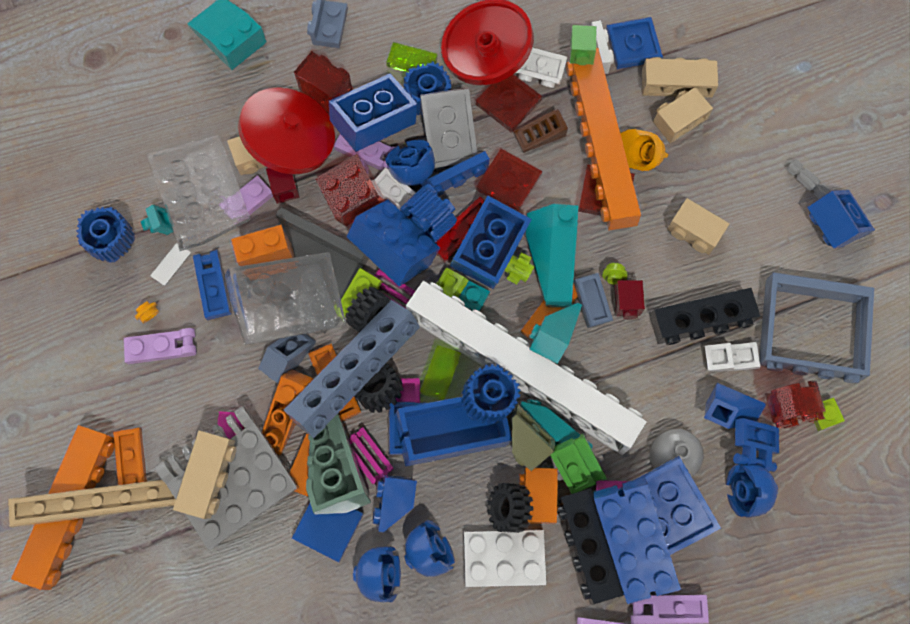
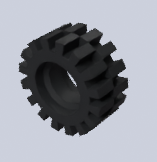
M373 287L363 289L362 294L359 292L357 294L358 298L356 300L353 299L351 301L353 303L352 306L347 308L349 312L345 315L347 318L346 323L357 332H360L391 301L390 298Z
M385 363L355 396L366 410L369 409L370 412L374 413L376 409L380 413L383 407L389 410L391 409L389 404L392 403L395 406L398 403L395 398H401L402 394L400 391H403V386L401 385L403 383L395 370ZM386 382L382 389L370 393L374 386Z
M499 483L498 486L493 488L494 492L490 493L489 496L492 500H488L487 504L491 505L487 513L491 514L489 521L493 523L492 527L497 529L498 532L519 533L525 531L524 527L528 528L530 525L527 520H532L533 517L530 511H534V506H530L533 499L528 497L530 494L529 489H526V486L521 484Z

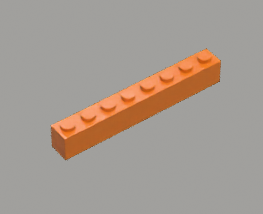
M596 48L593 65L570 64L569 59V62H566L567 76L572 78L570 84L571 93L577 99L575 109L577 116H581L582 120L580 123L582 137L586 136L587 140L585 144L587 158L591 157L590 172L592 179L596 178L597 182L595 187L597 200H601L603 206L601 208V218L603 222L607 223L609 231L638 226L641 212L599 49Z

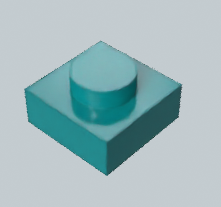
M468 281L458 298L465 303L464 306L469 310L481 311L490 295V291Z

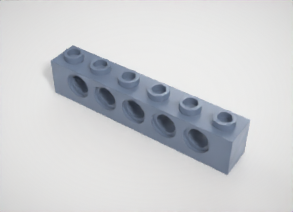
M391 300L284 409L285 413L298 427L314 439L420 328L412 312Z

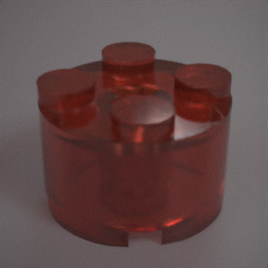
M807 381L809 386L803 388L800 383L773 389L771 393H765L773 425H776V428L783 427L788 429L799 426L798 421L801 420L802 422L809 421V423L825 419L824 414L826 410L817 381Z

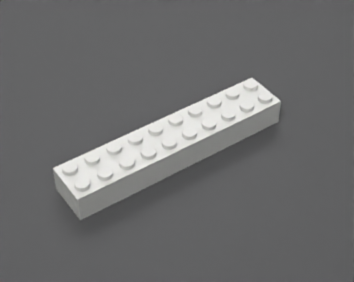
M423 281L406 304V309L412 312L421 328L482 367L485 365L490 366L491 364L495 367L498 364L499 368H503L504 372L508 371V375H513L512 380L515 379L516 383H519L517 388L521 392L541 402L543 406L620 455H623L632 447L647 422L642 419L643 415L633 408L626 409L619 404L620 401L615 396L609 393L604 395L596 390L597 386L587 379L582 381L575 377L574 371L567 366H558L551 360L529 350L530 344L520 337L515 339L507 334L508 330L498 323H495V325L491 324L486 320V316L475 309L473 311L469 310L464 306L465 303L455 296L450 298L445 295L443 289L433 282L428 284Z

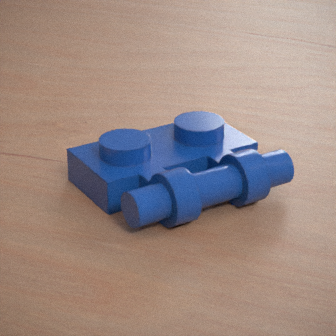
M744 418L735 419V446L742 447V454L736 453L734 455V463L739 464L742 468V465H759L770 472L776 471L777 464L772 461V454L779 453V427ZM756 451H759L758 458H756Z

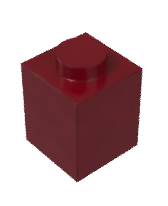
M266 168L276 204L300 198L294 174L280 173Z
M643 280L617 281L614 287L616 316H623V319L626 320L636 319L638 316H641L645 310Z

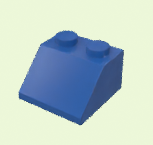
M850 190L831 191L807 207L810 211V219L816 226L821 228L824 233L822 235L824 241L830 247L832 246L833 249L844 247L875 231Z

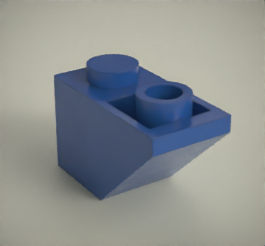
M717 383L706 402L704 418L731 429L735 428V419L744 418L757 422L766 403Z
M383 475L382 481L377 482L376 497H380L379 508H374L372 523L376 524L378 532H385L414 508L417 484L414 478Z

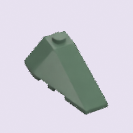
M338 412L314 439L308 435L310 445L309 456H307V465L309 467L306 490L314 514L347 513L371 503L365 482Z

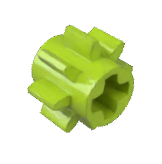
M522 252L518 257L512 255L505 269V272L509 273L507 280L516 285L520 280L526 283L534 269V266L530 264L531 257Z

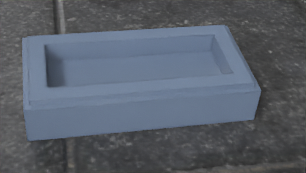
M599 273L575 279L573 282L579 302L582 305L581 308L587 328L613 321Z

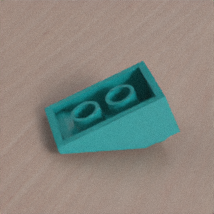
M216 0L187 23L188 27L231 71L267 43L262 27L247 12L229 0Z

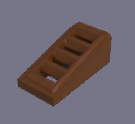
M559 109L515 130L514 135L522 152L525 153L565 137L568 127ZM544 126H546L549 133H545ZM534 130H537L540 136L538 139L533 132ZM528 133L532 142L528 143L524 134Z

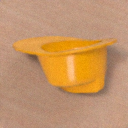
M628 129L621 133L629 168L650 171L659 166L664 158H667L669 155L666 153L662 140L652 132Z

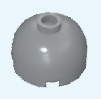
M670 429L661 433L654 440L649 451L650 462L654 469L680 456L691 477L699 471L704 459L703 447L699 439L691 432L683 429Z

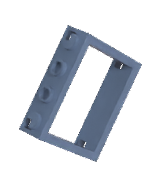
M773 272L765 282L759 354L760 366H767V370L770 371L792 370V373L795 375L818 374V378L821 379L843 378V381L846 383H859V381L870 376L874 288ZM777 291L857 303L853 368L772 356Z

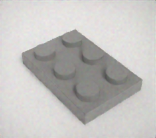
M469 88L420 95L426 141L433 149L436 163L435 168L459 164L476 156L477 147Z

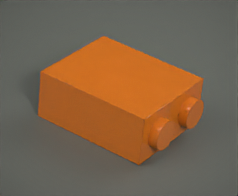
M282 225L231 239L237 263L250 282L298 268L292 245Z

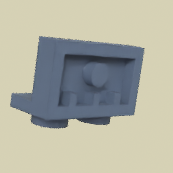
M325 0L313 1V19L308 22L307 34L311 36L313 45L340 49L348 12L347 3Z

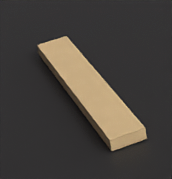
M163 480L8 499L10 528L170 507L174 506L176 499Z

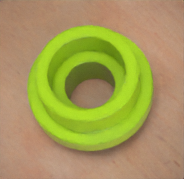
M619 263L608 264L602 274L603 279L612 285H616L617 281L627 280L628 276L625 266Z

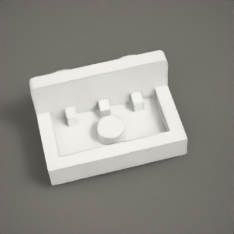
M532 48L529 58L515 74H519L518 79L531 82L532 78L541 80L540 85L554 88L555 84H561L568 57Z

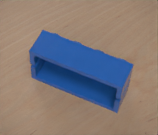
M486 392L489 397H491V398H494V397H495V396L490 395L489 392ZM461 397L399 408L394 417L399 439L404 438L400 445L405 467L506 447L512 441L507 417L497 424L493 422L488 424L487 421L483 424L481 420L479 422L472 420L467 416L466 410H464L466 406L462 405L464 400Z
M646 477L622 483L625 494L623 496H619L617 485L594 491V501L627 604L651 598L650 592L655 591L656 595L660 596L681 590Z

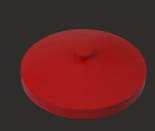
M483 0L466 7L450 21L442 38L441 52L449 71L457 79L472 85H490L507 79L525 64L533 48L534 31L529 17L518 5L506 0Z
M268 88L253 94L245 102L239 116V136L246 150L259 163L280 173L304 174L316 170L326 162L335 144V129L325 109L308 95L293 89Z

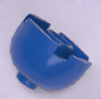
M412 140L406 142L407 147L400 149L397 146L391 150L385 161L391 176L400 184L419 186L421 182L427 180L432 175L436 163L433 149L427 141Z
M740 465L733 466L728 473L726 485H731L733 496L728 494L727 496L733 511L738 516L746 518L764 515L769 512L775 504L778 487L772 474L759 465H742L743 468Z
M430 520L421 523L410 532L406 538V554L404 558L410 569H415L416 572L426 577H437L454 568L450 565L455 563V558L446 536L441 540L437 533L440 528Z
M394 547L372 548L362 555L357 566L354 567L353 580L357 583L361 594L370 601L393 602L397 597V594H393L394 587H400L401 565L399 556L393 555V551H396Z

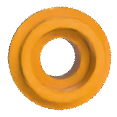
M146 301L136 309L135 319L140 320L144 324L159 313V310L156 308V302L150 304Z

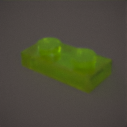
M393 42L386 63L387 67L409 72V68L416 69L417 65L421 67L424 64L426 66L427 63L432 61L436 64L438 54Z
M440 345L436 346L420 394L440 401L445 400L461 357L460 352Z

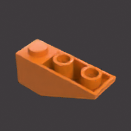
M293 369L281 376L262 433L278 455L282 454L296 425L285 413L284 409L314 379Z

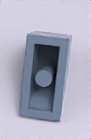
M296 327L267 347L258 369L270 379L279 383L282 375L298 367L313 348L316 341Z

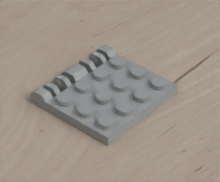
M244 406L234 412L240 423L244 426V430H242L232 415L226 417L227 424L236 433L231 440L235 441L234 446L237 449L233 461L228 463L226 469L228 479L225 487L220 488L217 498L220 499V504L216 514H212L211 519H202L186 514L208 550L216 547L299 488ZM216 424L212 427L217 436L228 439L221 426ZM186 445L182 448V451L189 461L192 449ZM173 454L168 457L173 469L165 460L156 465L155 469L176 499L186 470L179 458Z

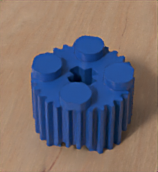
M433 61L427 63L426 66L424 64L421 67L417 65L416 69L409 68V72H406V77H404V89L417 103L418 116L422 114L420 95L452 90L450 76L443 70L442 65L439 66V63L434 64Z
M430 184L421 188L400 208V211L407 217L409 216L411 221L435 243L457 221L452 213L455 210L453 204L448 199L442 201L438 197L437 191Z
M97 207L95 211L93 209L85 210V214H81V218L77 219L79 221L77 225L79 229L76 230L78 233L76 236L79 245L97 260H106L108 263L116 262L120 259L119 256H124V252L128 253L127 249H131L130 244H133L135 241V234L131 230L132 227L113 207H102L101 209Z
M493 364L490 366L485 365L483 369L479 368L477 371H474L463 386L461 393L463 394L461 399L464 400L462 405L466 406L464 410H466L467 416L472 420H477V422L481 420L483 424L486 421L488 424L500 422L506 418L515 408V405L518 403L516 400L520 397V394H518L520 389L517 388L519 383H516L515 379L512 380L513 375H508V371L504 372L503 368H499L498 364L495 367ZM489 391L490 395L495 396V397H494V398L489 397L486 392Z

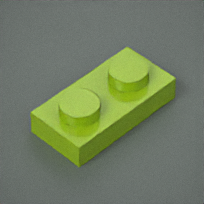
M359 268L335 311L345 317L346 313L349 312L347 310L348 306H352L353 303L351 301L358 298L357 294L359 292L362 294L363 289H368L369 287L378 290L383 281L366 270Z

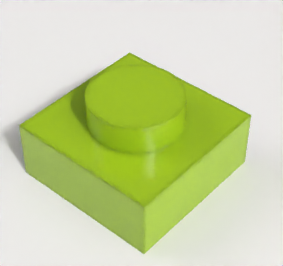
M446 267L436 284L443 289L445 295L450 298L452 296L458 298L469 280Z
M834 397L807 407L818 431L845 421Z

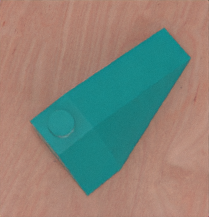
M551 204L527 213V217L532 220L526 229L525 237L527 244H529L532 254L531 258L533 264H535L546 306L567 308L572 305L578 205Z

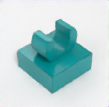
M154 204L145 209L148 217L141 221L144 231L150 228L151 233L159 232L165 235L175 231L167 209Z

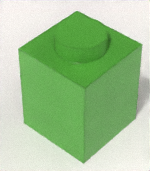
M572 25L570 64H594L597 26Z

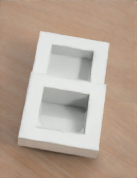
M757 342L735 345L724 343L705 346L707 366L710 372L760 369Z

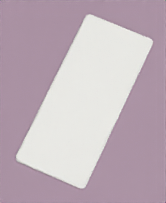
M176 243L151 274V277L162 285H166L191 252Z

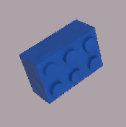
M390 73L330 100V122L353 150L357 152L416 124L417 103Z
M487 196L450 266L494 289L532 219Z
M388 199L356 216L346 236L398 286L403 285L429 268L440 250V247Z

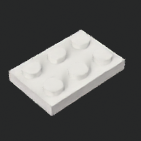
M525 530L519 533L498 531L464 532L465 587L546 585L544 530Z

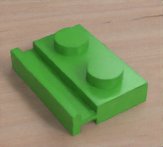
M584 433L574 440L571 438L556 445L554 452L550 455L571 494L589 488L601 479L603 481L607 479Z

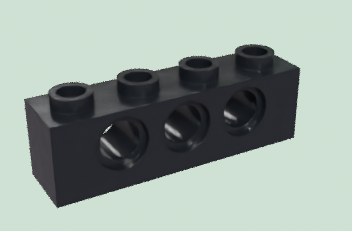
M752 288L657 308L650 314L657 344L666 343L667 346L681 342V339L690 337V340L705 337V333L714 332L715 335L723 334L730 331L729 328L738 326L739 329L749 328L760 317ZM724 309H730L734 317H728ZM700 314L707 315L710 323L703 322ZM675 320H683L686 328L678 327Z
M592 489L559 498L557 513L560 521L565 520L567 530L564 531V536L568 547L573 546L575 557H572V562L576 573H581L583 579L580 589L584 600L589 599L590 604L594 605L624 596L594 501ZM575 514H583L586 517L587 524L584 528H578L574 524L573 518ZM585 539L591 540L595 545V550L591 555L585 554L582 550L581 545ZM593 566H598L603 571V577L598 582L590 577V569Z

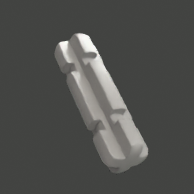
M794 160L788 166L787 171L793 176H798L796 179L809 191L813 190V194L818 199H821L830 192V188L824 183H819L821 180L809 169H804V165L799 160Z

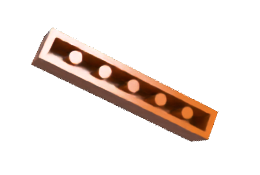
M78 425L48 494L95 488L104 475L103 467L107 458H110L114 452V438ZM83 519L35 524L11 579L39 590H51L60 579V568L63 561L71 553V542L74 535L80 531Z

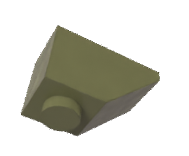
M517 405L514 408L512 417V453L515 460L521 466L525 465L532 471L554 452L555 440L521 406Z

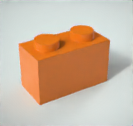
M526 467L524 474H519V484L529 489L530 494L528 497L533 499V502L530 503V506H534V511H530L533 517L532 520H527L530 524L557 523L558 469L534 468L530 471Z

